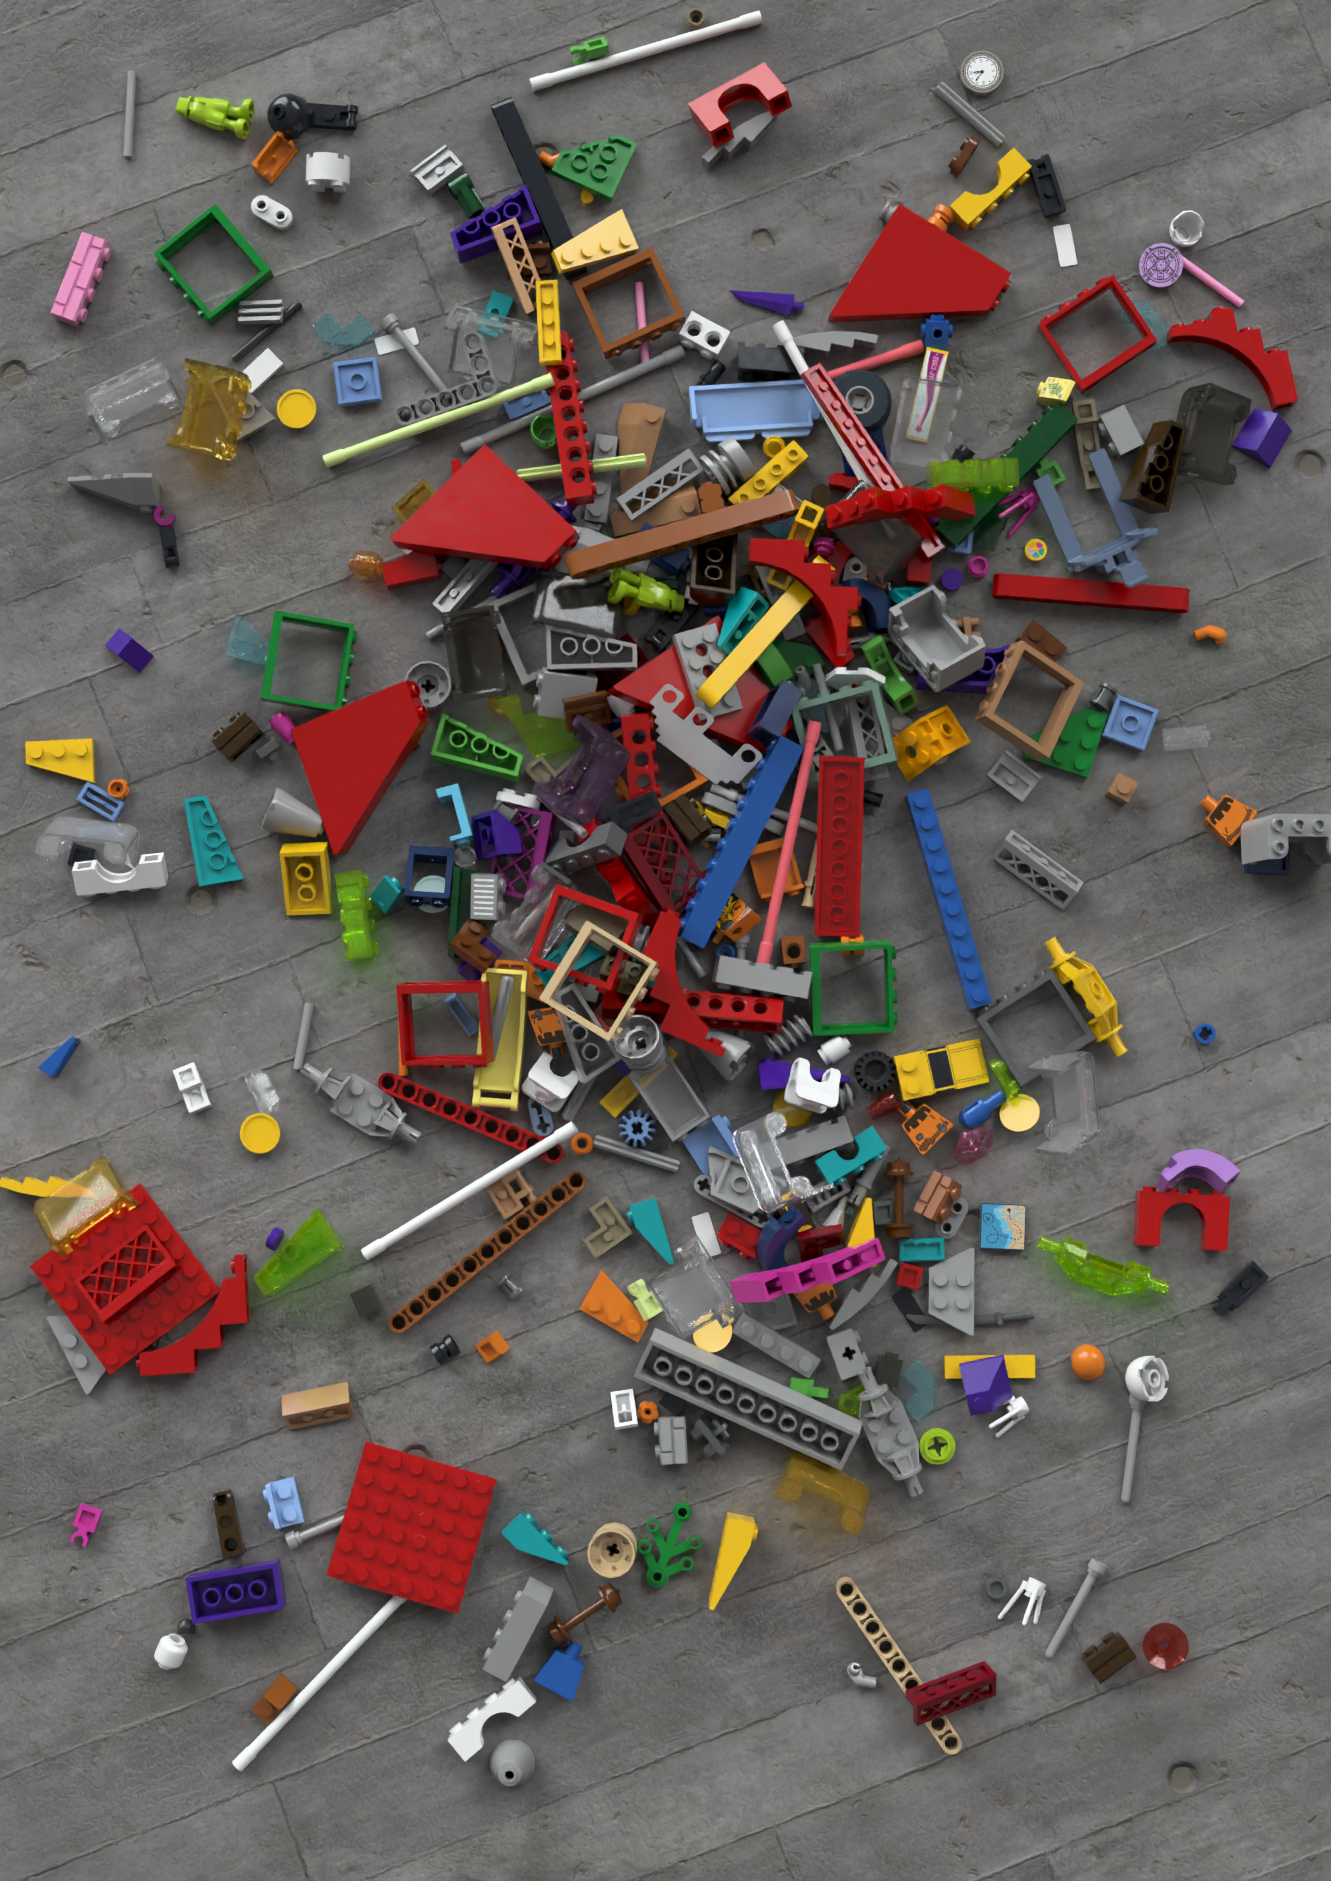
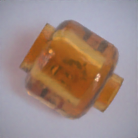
M359 550L354 557L350 558L349 568L357 579L375 580L378 575H382L383 558H380L379 554L375 551Z

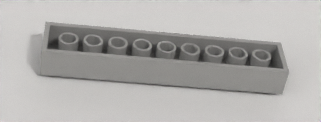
M657 1328L654 1329L633 1376L841 1471L860 1435L861 1420Z

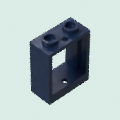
M645 522V524L639 532L646 531L654 527ZM687 548L654 557L652 562L671 575L676 576V578H679L681 574L685 575L688 572V568L690 569L691 551Z
M785 680L770 689L746 735L764 746L777 739L803 691L798 689L795 683Z
M409 845L404 893L406 903L415 907H420L424 904L435 908H444L451 905L453 869L455 864L454 848ZM415 862L447 864L444 893L412 891Z

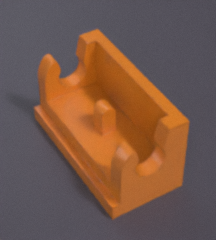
M278 130L251 164L254 172L271 185L274 184L298 153L292 140L288 141L284 138V134Z

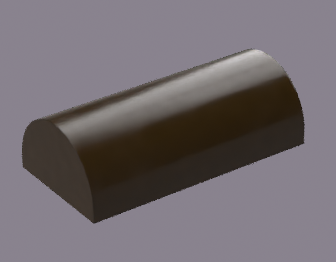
M738 533L692 546L689 594L696 603L708 607H718L728 604L734 598Z

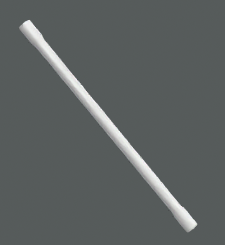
M758 10L709 27L554 73L530 78L531 87L534 92L560 82L738 29L753 27L762 24V17Z
M784 320L773 325L772 328L779 341L785 347L801 375L809 367L797 348ZM809 390L862 488L866 490L875 487ZM894 518L880 519L890 540L902 533Z
M572 1121L567 1123L552 1135L383 1238L377 1239L362 1248V1254L369 1261L407 1235L555 1145L579 1133L578 1129Z
M394 1595L271 1724L232 1761L233 1765L242 1772L259 1751L407 1599Z

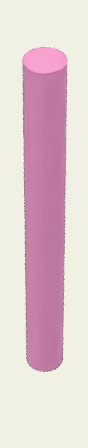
M1182 256L1184 269L1235 306L1241 307L1244 302L1243 299Z
M643 282L635 283L638 330L647 326ZM648 341L644 342L640 347L641 363L649 360Z

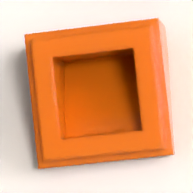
M498 1330L475 1345L487 1364L510 1349Z

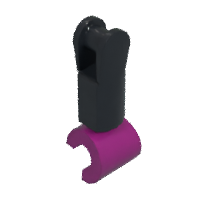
M160 505L154 511V519L157 525L161 527L159 532L165 567L168 568V565L174 564L180 566L175 529L172 527L176 521L175 514H170L166 520L161 519L165 514L163 505ZM174 550L175 556L167 557L166 551Z

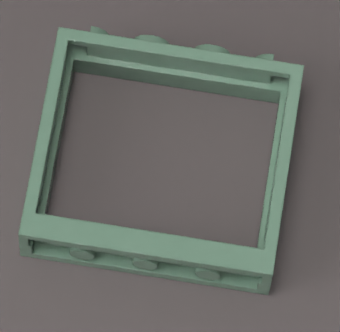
M873 679L860 682V686L852 688L851 685L838 688L839 692L830 694V691L817 694L815 699L809 700L808 697H804L797 701L792 714L800 746L804 748L806 733L801 710L872 691L888 753L865 759V770L899 762L881 687L878 682H873ZM812 761L809 782L816 784L819 783V772H815Z

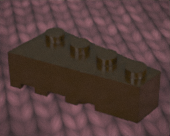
M1173 420L1153 423L1119 498L1120 502L1149 514L1169 512L1187 431L1186 426Z

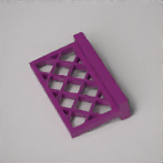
M504 804L513 810L518 809L520 811L519 816L521 819L516 821L513 826L524 822L529 832L520 838L524 840L532 835L536 841L535 847L527 851L522 843L521 848L525 854L516 860L513 856H508L512 863L503 869L498 863L499 858L492 859L490 873H496L498 868L499 872L497 874H503L507 882L506 889L510 887L513 891L505 890L503 895L540 902L547 867L543 863L550 843L553 841L557 816L550 812ZM533 814L541 815L539 825L532 829L526 819ZM528 857L531 867L523 873L517 863ZM514 865L520 876L510 882L505 871ZM522 878L527 884L525 894L518 893L513 886Z

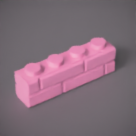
M85 232L81 233L50 312L55 319L79 327L80 322L85 321L88 313L86 309L88 302H92L95 297V284L97 281L100 282L103 276L102 266L104 261L107 262L111 256L110 245L105 239Z

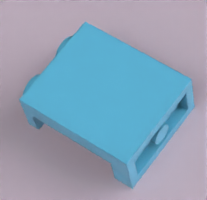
M457 783L436 789L441 803L454 802L461 827V834L450 836V842L453 846L457 845L458 848L471 845L470 841H474V835L460 786Z

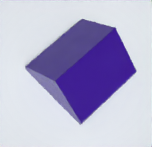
M1254 408L1232 447L1270 469L1292 429L1278 413Z

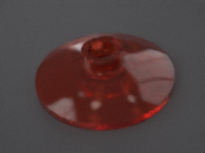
M1159 1623L1151 1627L1144 1636V1655L1153 1666L1159 1669L1168 1670L1179 1666L1188 1654L1189 1644L1187 1637L1174 1624ZM1167 1641L1168 1646L1164 1649L1161 1648V1642Z

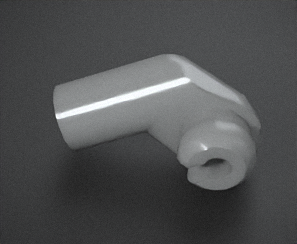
M798 666L794 670L798 678L796 685L798 689L803 691L800 698H804L811 687V679L805 667Z
M857 1662L849 1664L847 1674L854 1685L875 1689L876 1677L865 1676L860 1664Z

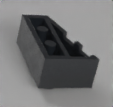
M738 341L737 380H742L744 383H753L755 380L769 382L802 379L783 345H777V348H765V344L758 343L757 347H747L745 342ZM797 347L804 358V347Z

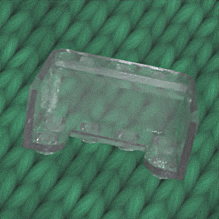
M543 861L533 869L531 877L532 883L535 886L527 891L520 908H516L512 913L511 921L503 920L502 922H497L493 927L491 935L493 939L532 966L535 963L528 961L556 884L585 894L570 879ZM562 898L540 958L544 959L564 930V918L570 909L574 910L577 904L581 905V903Z

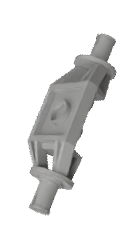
M309 1063L304 1065L303 1068L311 1072V1074L301 1070L299 1075L316 1084L314 1094L320 1096L330 1112L368 1135L388 1137L390 1141L394 1136L399 1135L413 1145L417 1143L418 1140L410 1134L420 1138L422 1132L405 1123L407 1113L402 1112L393 1096L383 1092L380 1088L355 1073L333 1071L334 1069L331 1067L322 1073L309 1065ZM331 1076L334 1077V1078H336V1079H339V1080H341V1081H343V1082H340V1081H338V1080H335V1079L331 1078ZM388 1110L392 1111L397 1117H399V1119L396 1118L393 1114H391Z
M871 1367L864 1368L865 1372L861 1369L857 1374L865 1390L858 1395L860 1400L858 1418L862 1421V1428L877 1461L892 1473L893 1480H904L910 1497L917 1496L916 1492L920 1495L923 1493V1488H921L916 1476L922 1469V1464L919 1463V1445L903 1404L898 1397L888 1390L887 1384H877ZM868 1400H870L872 1406L871 1410L869 1409Z

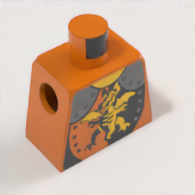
M732 892L709 938L716 944L725 935L734 942L738 941L759 923L762 918Z

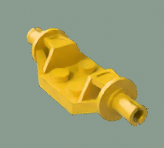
M1056 936L1045 942L1043 945L1054 959V964L1048 967L1049 970L1053 969L1062 985L1072 980L1076 992L1084 998L1087 1009L1095 1015L1087 1024L1097 1038L1095 1040L1096 1043L1102 1040L1106 1041L1115 1057L1128 1051V1048H1126L1117 1034L1118 1030L1123 1027L1122 1024L1118 1025L1117 1001L1095 967L1075 957V951L1070 954L1068 952L1065 953Z

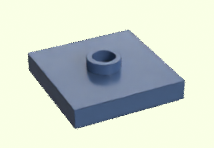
M377 357L333 362L339 407L383 402Z
M1117 695L1101 737L1144 752L1159 710Z

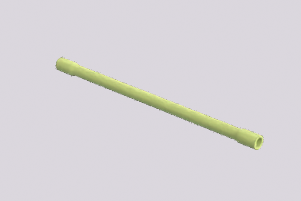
M551 373L543 375L525 384L351 447L323 455V460L327 468L332 467L350 458L527 394L555 386Z

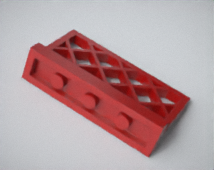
M146 1224L74 1280V1283L97 1312L101 1321L110 1325L181 1269V1267ZM147 1232L151 1237L150 1246H138L139 1237ZM125 1248L133 1249L131 1261L120 1260L121 1251ZM137 1249L149 1250L147 1263L135 1262ZM153 1251L162 1252L166 1257L160 1264H151ZM107 1262L115 1263L113 1276L102 1275L103 1266ZM119 1264L130 1265L129 1277L117 1276ZM135 1265L146 1266L145 1275L141 1279L133 1278ZM88 1277L97 1278L95 1290H87L82 1282ZM101 1278L112 1279L110 1292L99 1291ZM116 1280L128 1281L127 1290L123 1293L115 1292ZM98 1294L110 1295L109 1303L103 1309L97 1304Z

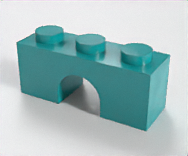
M873 1126L853 1138V1144L857 1149V1156L854 1159L843 1160L834 1149L814 1162L816 1169L828 1187L832 1184L835 1187L846 1181L845 1176L850 1173L857 1175L866 1169L864 1165L872 1161L874 1164L885 1157L883 1153L886 1152L887 1148Z

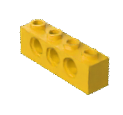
M793 440L728 498L727 505L732 506L770 495L777 484L783 485L807 463L809 456Z

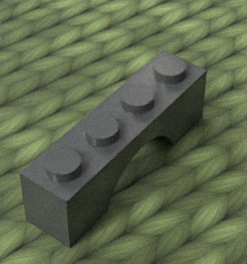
M609 822L597 826L591 836L579 846H576L566 837L550 843L543 864L552 873L561 876L621 856L627 833L614 822Z

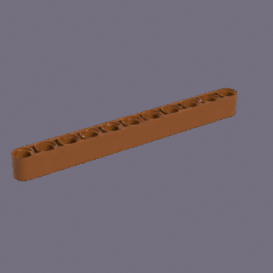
M788 489L573 551L567 554L564 560L571 579L578 580L788 519L797 515L800 508L793 490Z
M573 1171L394 1313L388 1322L390 1330L394 1333H402L409 1329L580 1192L587 1183L585 1174L581 1171ZM574 1174L580 1175L583 1179L580 1187H573L570 1183V1179ZM560 1188L565 1192L563 1201L558 1202L553 1198V1191ZM538 1203L546 1204L548 1210L545 1215L541 1216L536 1213L535 1206ZM520 1217L529 1219L530 1225L528 1229L523 1230L518 1227L517 1222ZM503 1231H508L512 1235V1240L508 1244L500 1240V1234ZM485 1245H490L494 1249V1255L491 1258L485 1257L482 1253ZM468 1259L476 1262L477 1267L474 1272H469L465 1269L464 1264ZM449 1274H456L458 1276L459 1282L456 1286L448 1284L447 1277ZM432 1288L440 1290L441 1297L439 1300H432L430 1298L429 1292ZM414 1302L422 1304L423 1312L421 1314L413 1313L411 1307ZM397 1316L403 1317L405 1320V1327L402 1329L394 1325V1319Z

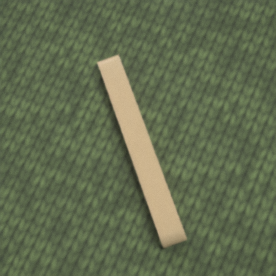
M849 1577L840 1578L835 1585L839 1598L903 1692L905 1693L906 1690H909L905 1687V1684L910 1679L917 1681L916 1686L924 1684L855 1582ZM845 1583L852 1585V1591L848 1594L840 1592L841 1586ZM856 1603L865 1604V1610L861 1613L854 1612L853 1607ZM876 1622L878 1628L874 1632H869L866 1630L867 1624ZM889 1641L891 1647L887 1651H882L879 1649L880 1643ZM896 1660H902L904 1666L900 1670H895L892 1668L893 1663ZM930 1707L921 1710V1715L926 1714ZM946 1715L940 1717L943 1719V1724L940 1727H933V1720L926 1722V1726L946 1753L956 1754L961 1750L962 1741ZM948 1737H955L956 1743L953 1746L948 1747L945 1745V1740Z

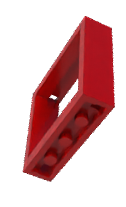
M1114 275L1109 278L1106 276L1103 279H1099L1095 283L1096 286L1091 290H1088V288L1084 289L1077 295L1076 300L1071 303L1070 301L1063 303L1058 308V312L1053 315L1051 313L1045 315L1038 325V331L1071 380L1075 381V386L1081 394L1157 343L1156 337ZM1110 289L1143 339L1084 379H1081L1049 332V329Z
M556 884L528 961L535 963L533 968L546 972L547 968L554 971L557 970L558 964L540 957L563 897L628 920L629 923L622 942L632 948L644 916ZM621 949L618 950L607 982L575 970H571L568 976L575 978L574 983L587 987L588 983L595 985L596 991L606 995L608 991L616 993L630 955Z
M489 980L403 982L396 985L402 1065H410V1068L414 1069L423 1068V1065H431L432 1069L444 1068V1065H452V1068L458 1069L465 1068V1065H473V1068L487 1067V1064L494 1061ZM478 993L482 1054L415 1055L412 994Z

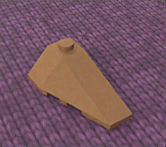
M645 403L623 404L618 422L619 456L644 453L647 458V465L645 467L620 470L621 494H624L649 476L665 422L666 409Z
M678 477L663 482V485L673 487L677 484ZM693 480L632 522L624 510L619 509L611 514L610 519L614 536L618 537L639 532L645 522L656 528L701 515ZM653 488L645 494V498H657L660 488ZM636 500L627 506L632 514L641 509L642 501Z

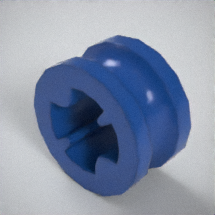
M1201 1024L1194 1031L1195 1039L1202 1044L1212 1042L1216 1035L1215 1029L1209 1024ZM1203 1027H1206V1030H1210L1211 1034L1207 1036L1208 1040H1203L1204 1037L1200 1038L1199 1036Z

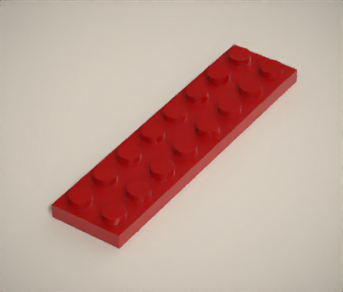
M819 756L814 935L859 937L865 757Z

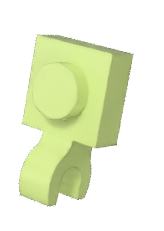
M642 1279L627 1286L630 1294L638 1298L633 1302L644 1321L664 1310L654 1290L648 1292L646 1284Z

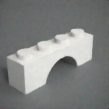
M164 852L141 855L139 864L127 873L118 874L110 872L103 868L98 860L75 862L72 869L77 896L84 895L85 897L94 896L97 893L115 894L124 890L135 892L142 888L160 889L166 886L168 880Z
M520 1676L516 1680L513 1678L509 1679L502 1686L503 1691L498 1695L496 1693L490 1695L484 1701L486 1703L484 1707L480 1710L475 1708L467 1715L468 1720L465 1723L461 1724L459 1722L449 1731L451 1734L449 1735L448 1742L465 1762L483 1747L482 1726L490 1716L500 1712H507L519 1717L536 1702L537 1697Z

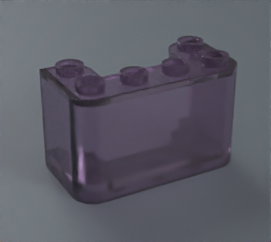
M577 714L572 724L578 730L575 738L582 742L581 746L561 779L551 775L550 781L547 783L537 781L532 791L552 813L576 824L586 825L592 821L629 761L630 753L606 728Z

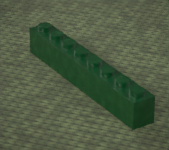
M1059 401L1054 406L1050 404L1042 413L1044 417L1039 422L1035 420L1027 428L1028 433L1025 437L1019 436L1012 444L1013 449L1009 453L1004 452L997 459V466L994 469L988 468L981 476L983 480L978 485L974 483L967 490L968 493L973 494L976 516L958 522L940 518L935 524L938 526L935 534L953 551L960 546L1076 425L1078 419Z

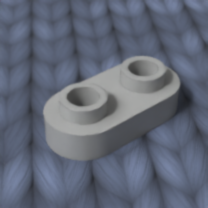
M960 1197L957 1201H954L950 1209V1217L943 1222L942 1226L935 1222V1232L941 1238L949 1239L957 1233L968 1212V1203L964 1198ZM955 1203L961 1205V1209L958 1212L953 1210ZM945 1223H949L951 1226L948 1232L943 1230Z

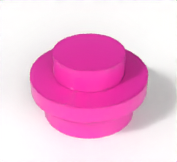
M820 537L813 544V550L818 555L827 557L835 552L834 541L827 537Z
M974 556L967 563V571L974 578H982L989 571V563L983 556Z

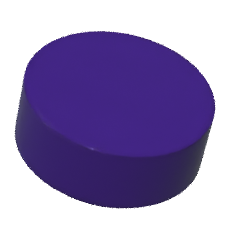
M955 568L945 570L940 579L942 587L947 591L958 590L963 583L962 573Z
M277 1227L274 1228L267 1238L266 1248L275 1251L282 1241L284 1230Z

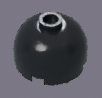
M291 93L281 94L270 103L267 119L275 133L278 130L284 134V138L295 140L301 138L300 135L310 129L312 110L303 97Z

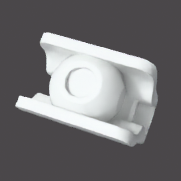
M543 1052L529 1071L521 1090L552 1112H558L577 1085L579 1078L575 1070H572L565 1077L555 1075L550 1069V1062L553 1057L549 1053Z
M799 1057L792 1065L784 1099L788 1104L821 1114L826 1111L827 1107L832 1108L837 1105L841 1073L837 1069L830 1068L823 1074L821 1082H817L810 1075L809 1061Z

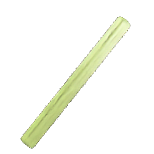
M642 453L592 460L594 473L645 467L647 465V458ZM561 464L517 470V475L524 482L562 477Z

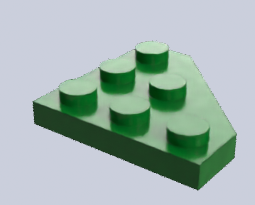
M616 134L600 142L594 141L581 145L580 148L561 151L551 174L611 202L636 149L637 143Z
M775 639L772 642L793 673V676L786 681L796 684L798 678L794 670L798 666H804L810 677L814 674L812 665L821 663L822 668L826 665L813 646ZM754 662L753 667L769 690L772 689L774 686L766 680L760 668Z
M1086 708L1068 717L1049 758L1037 761L1026 753L1023 758L1087 779L1108 715ZM1043 730L1032 735L1030 738L1038 743Z

